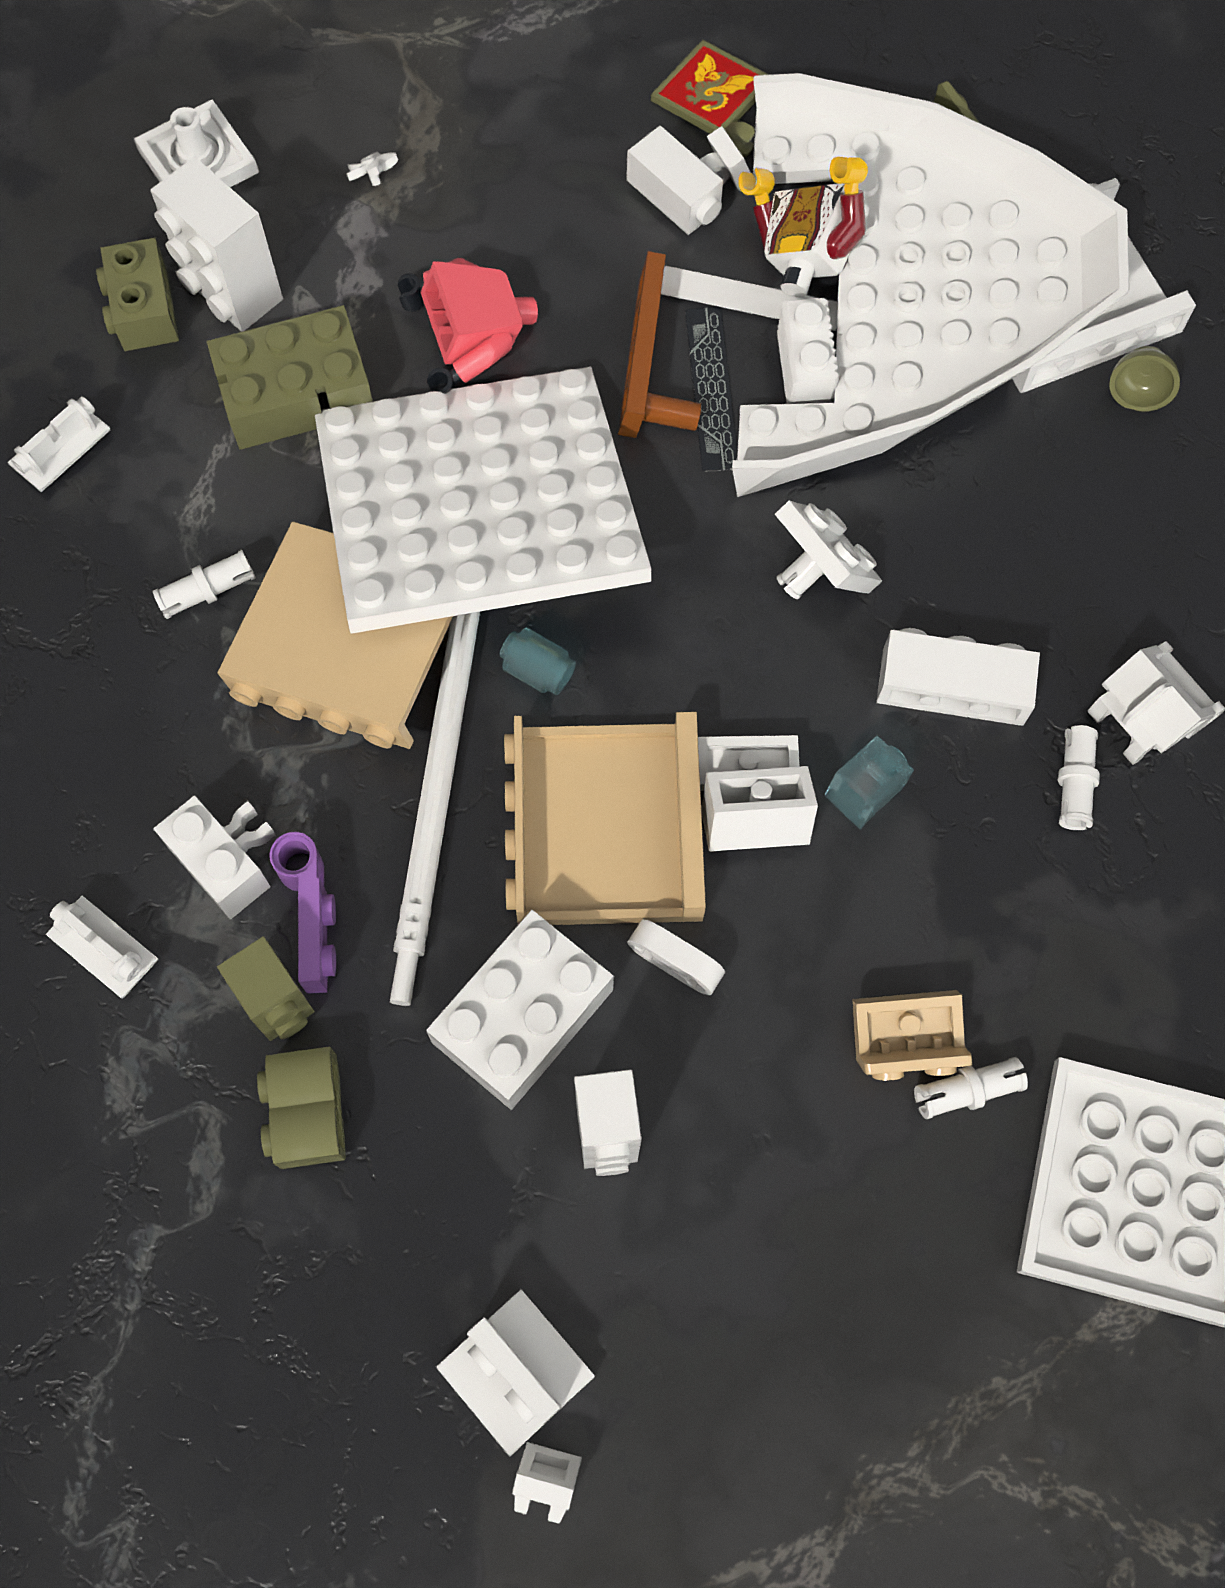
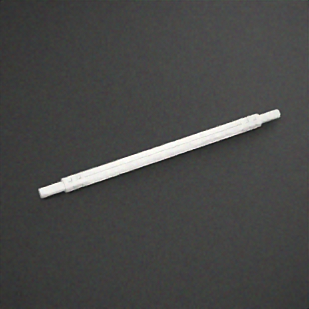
M480 611L453 616L450 622L405 890L400 907V919L397 925V936L393 951L398 953L390 1003L396 1005H411L418 957L424 956L425 941L428 935V923L431 917V905Z

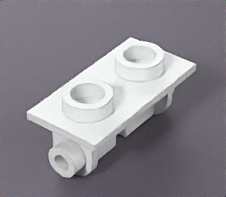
M82 396L77 401L70 399L67 402L68 406L50 422V425L46 429L40 430L24 446H17L14 449L16 455L8 461L12 468L40 492L44 491L110 431V428L93 414L95 412L94 407Z
M83 896L70 905L65 901H61L50 913V917L54 920V926L46 935L122 999L159 960Z

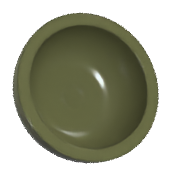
M1143 346L1128 353L1119 360L1112 371L1109 387L1113 398L1123 407L1141 412L1153 411L1166 406L1175 398L1180 387V375L1175 362L1167 354L1156 347Z

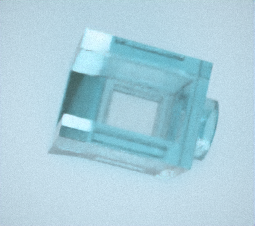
M876 736L836 772L824 796L861 830L885 804L904 788L914 769L908 765L905 756L900 750L894 746L887 745Z

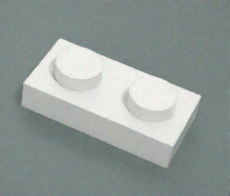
M798 735L698 737L700 791H704L707 772L800 767Z

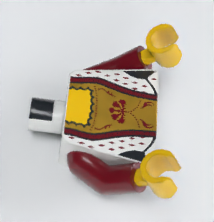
M837 156L832 159L829 168L830 176L838 184L777 191L771 201L768 194L773 190L775 178L769 170L755 168L757 184L752 173L742 172L739 175L738 185L740 190L746 195L755 196L757 205L753 207L761 235L766 259L784 275L781 283V290L784 293L793 297H805L812 278L836 276L839 274L851 250L865 235V220L870 208L864 203V191L859 190L858 184L865 180L868 166L861 158Z

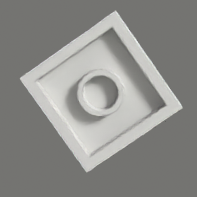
M522 1290L518 1291L488 1320L483 1318L466 1333L469 1337L436 1367L509 1456L516 1452L595 1377Z

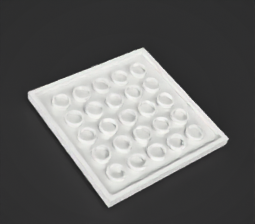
M591 367L569 369L530 377L525 376L487 384H476L451 389V391L445 394L432 391L400 398L382 399L350 407L339 406L321 410L322 413L315 415L350 634L651 582V566Z

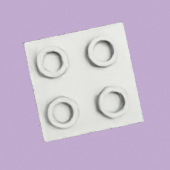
M213 100L194 109L190 107L179 108L172 113L170 121L134 138L138 151L159 182L194 156L229 187L259 173L255 159Z
M789 500L775 513L805 550L783 573L777 576L780 585L787 584L784 590L793 598L799 599L823 574L826 575L836 588L869 594L882 582L881 578L873 570L877 565L874 558L861 545L856 544L853 546L843 534L847 530L846 525L832 510L827 508L823 511L812 503L806 506Z

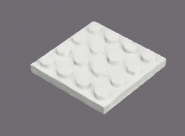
M1061 1057L1055 1060L1017 1273L1225 1328V1099Z

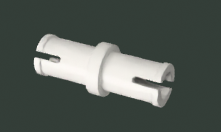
M240 550L237 554L204 569L201 565L192 568L193 574L165 587L153 590V595L159 608L163 611V615L168 619L172 615L204 600L208 604L218 600L217 594L250 579L253 580L256 576L243 550Z
M1078 725L1065 730L1064 767L1059 769L1058 783L1062 786L1059 824L1070 830H1085L1086 827H1092L1094 788L1099 785L1100 778L1099 771L1095 769L1098 732L1092 727Z
M1012 1057L1006 1061L976 1070L972 1066L958 1069L955 1076L924 1085H916L914 1088L916 1103L934 1097L938 1098L926 1102L924 1106L918 1109L925 1119H930L935 1115L965 1106L970 1110H975L983 1107L986 1100L1016 1091H1024L1028 1085L1026 1073L1004 1078L1015 1074L1016 1070L1024 1067L1017 1057Z

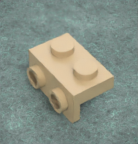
M957 990L852 999L856 1061L864 1073L872 1075L874 1079L897 1080L904 1077V1072L925 1070V1073L929 1075L944 1076L956 1073L957 1067L972 1065L971 1053L966 1049L964 1042L962 995Z

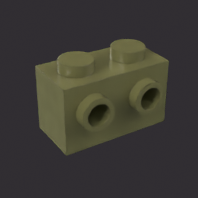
M156 238L101 247L103 267L96 268V274L102 295L108 296L109 306L102 307L109 335L117 334L124 351L179 341L167 268Z

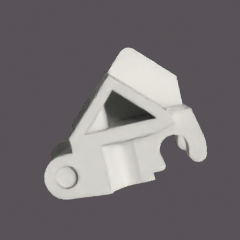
M1167 641L1159 646L1155 645L1140 649L1103 682L1102 686L1107 692L1099 697L1088 710V713L1096 723L1101 722L1106 716L1112 714L1132 737L1129 747L1123 753L1132 765L1140 761L1152 748L1163 753L1184 737L1189 739L1225 711L1220 701L1214 703L1171 655L1173 648Z

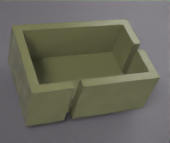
M344 305L206 341L228 420L240 450L317 429L315 415L322 413L317 397L318 393L326 391L330 409L339 406L350 407L373 402L369 383Z

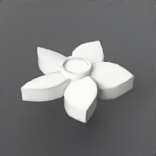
M376 152L363 158L361 163L348 164L350 172L347 173L349 181L368 173L372 185H379L381 181L378 175L381 171H386L398 161L396 153L380 155Z

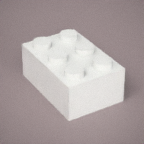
M192 157L150 190L158 210L154 213L158 224L166 232L169 240L165 243L166 248L179 267V270L176 271L179 281L191 294L195 295L199 292L206 299L210 310L220 321L226 322L229 320L243 332L283 300L259 213L198 158Z
M531 910L426 1031L432 1044L512 1110L613 991L614 976L535 911Z

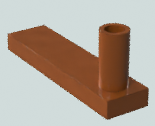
M648 251L639 279L618 435L636 438L642 421L696 431L700 418L701 403L648 393L665 254Z

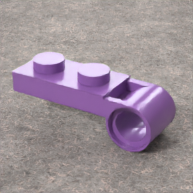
M289 832L281 835L273 843L270 849V862L282 883L289 889L298 891V982L306 993L327 992V976L336 975L335 946L327 945V926L335 925L336 922L334 894H327L324 888V862L312 839L300 832ZM298 853L310 855L308 863L302 869L296 871L285 869L288 859Z

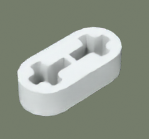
M642 919L627 941L628 945L638 955L705 995L713 993L725 974L723 967L714 959L651 921Z

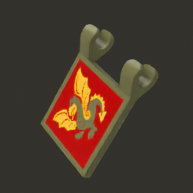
M702 40L651 94V101L710 134L722 126L744 158L754 149V143L750 142V140L754 136L755 131L751 125L737 121L756 102L754 76L768 74Z

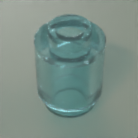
M528 627L524 628L520 633L513 631L505 640L499 656L504 659L502 669L543 694L547 691L556 696L560 694L569 682L576 667V661L568 657L567 650Z

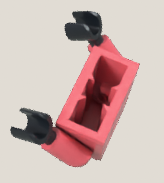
M455 258L448 262H433L430 270L423 273V278L419 279L416 275L410 273L404 274L399 278L397 284L401 293L399 300L404 310L409 312L416 311L425 304L444 363L453 364L454 368L450 371L444 368H436L428 374L427 383L430 389L436 388L439 384L447 383L444 388L437 391L443 394L456 389V383L461 380L467 383L508 354L522 325H534L538 317V307L535 298L514 297L506 273L499 269L480 267L463 258Z

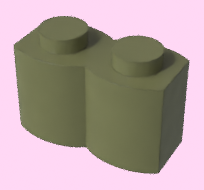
M331 1047L266 1055L265 1070L258 1071L257 1074L261 1103H269V1124H262L261 1143L264 1156H272L273 1164L280 1169L345 1160V1137L336 1053Z

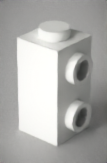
M662 126L657 127L627 151V181L685 233L689 235L701 224L707 225L711 223L719 214L722 207L723 180Z

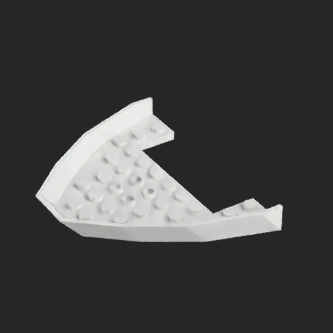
M800 73L754 76L757 111L753 175L756 179V184L755 168L769 170L775 178L774 184L833 181L829 169L832 159L837 156L857 157L863 159L868 166L867 176L863 182L858 184V188L864 191V203L870 209L865 220V235L851 250L842 271L839 273L836 365L838 366L837 373L839 374V379L835 388L834 403L740 405L738 458L733 460L732 464L737 497L881 454L986 395L1043 360L1129 293L1127 209L1040 151L934 102Z

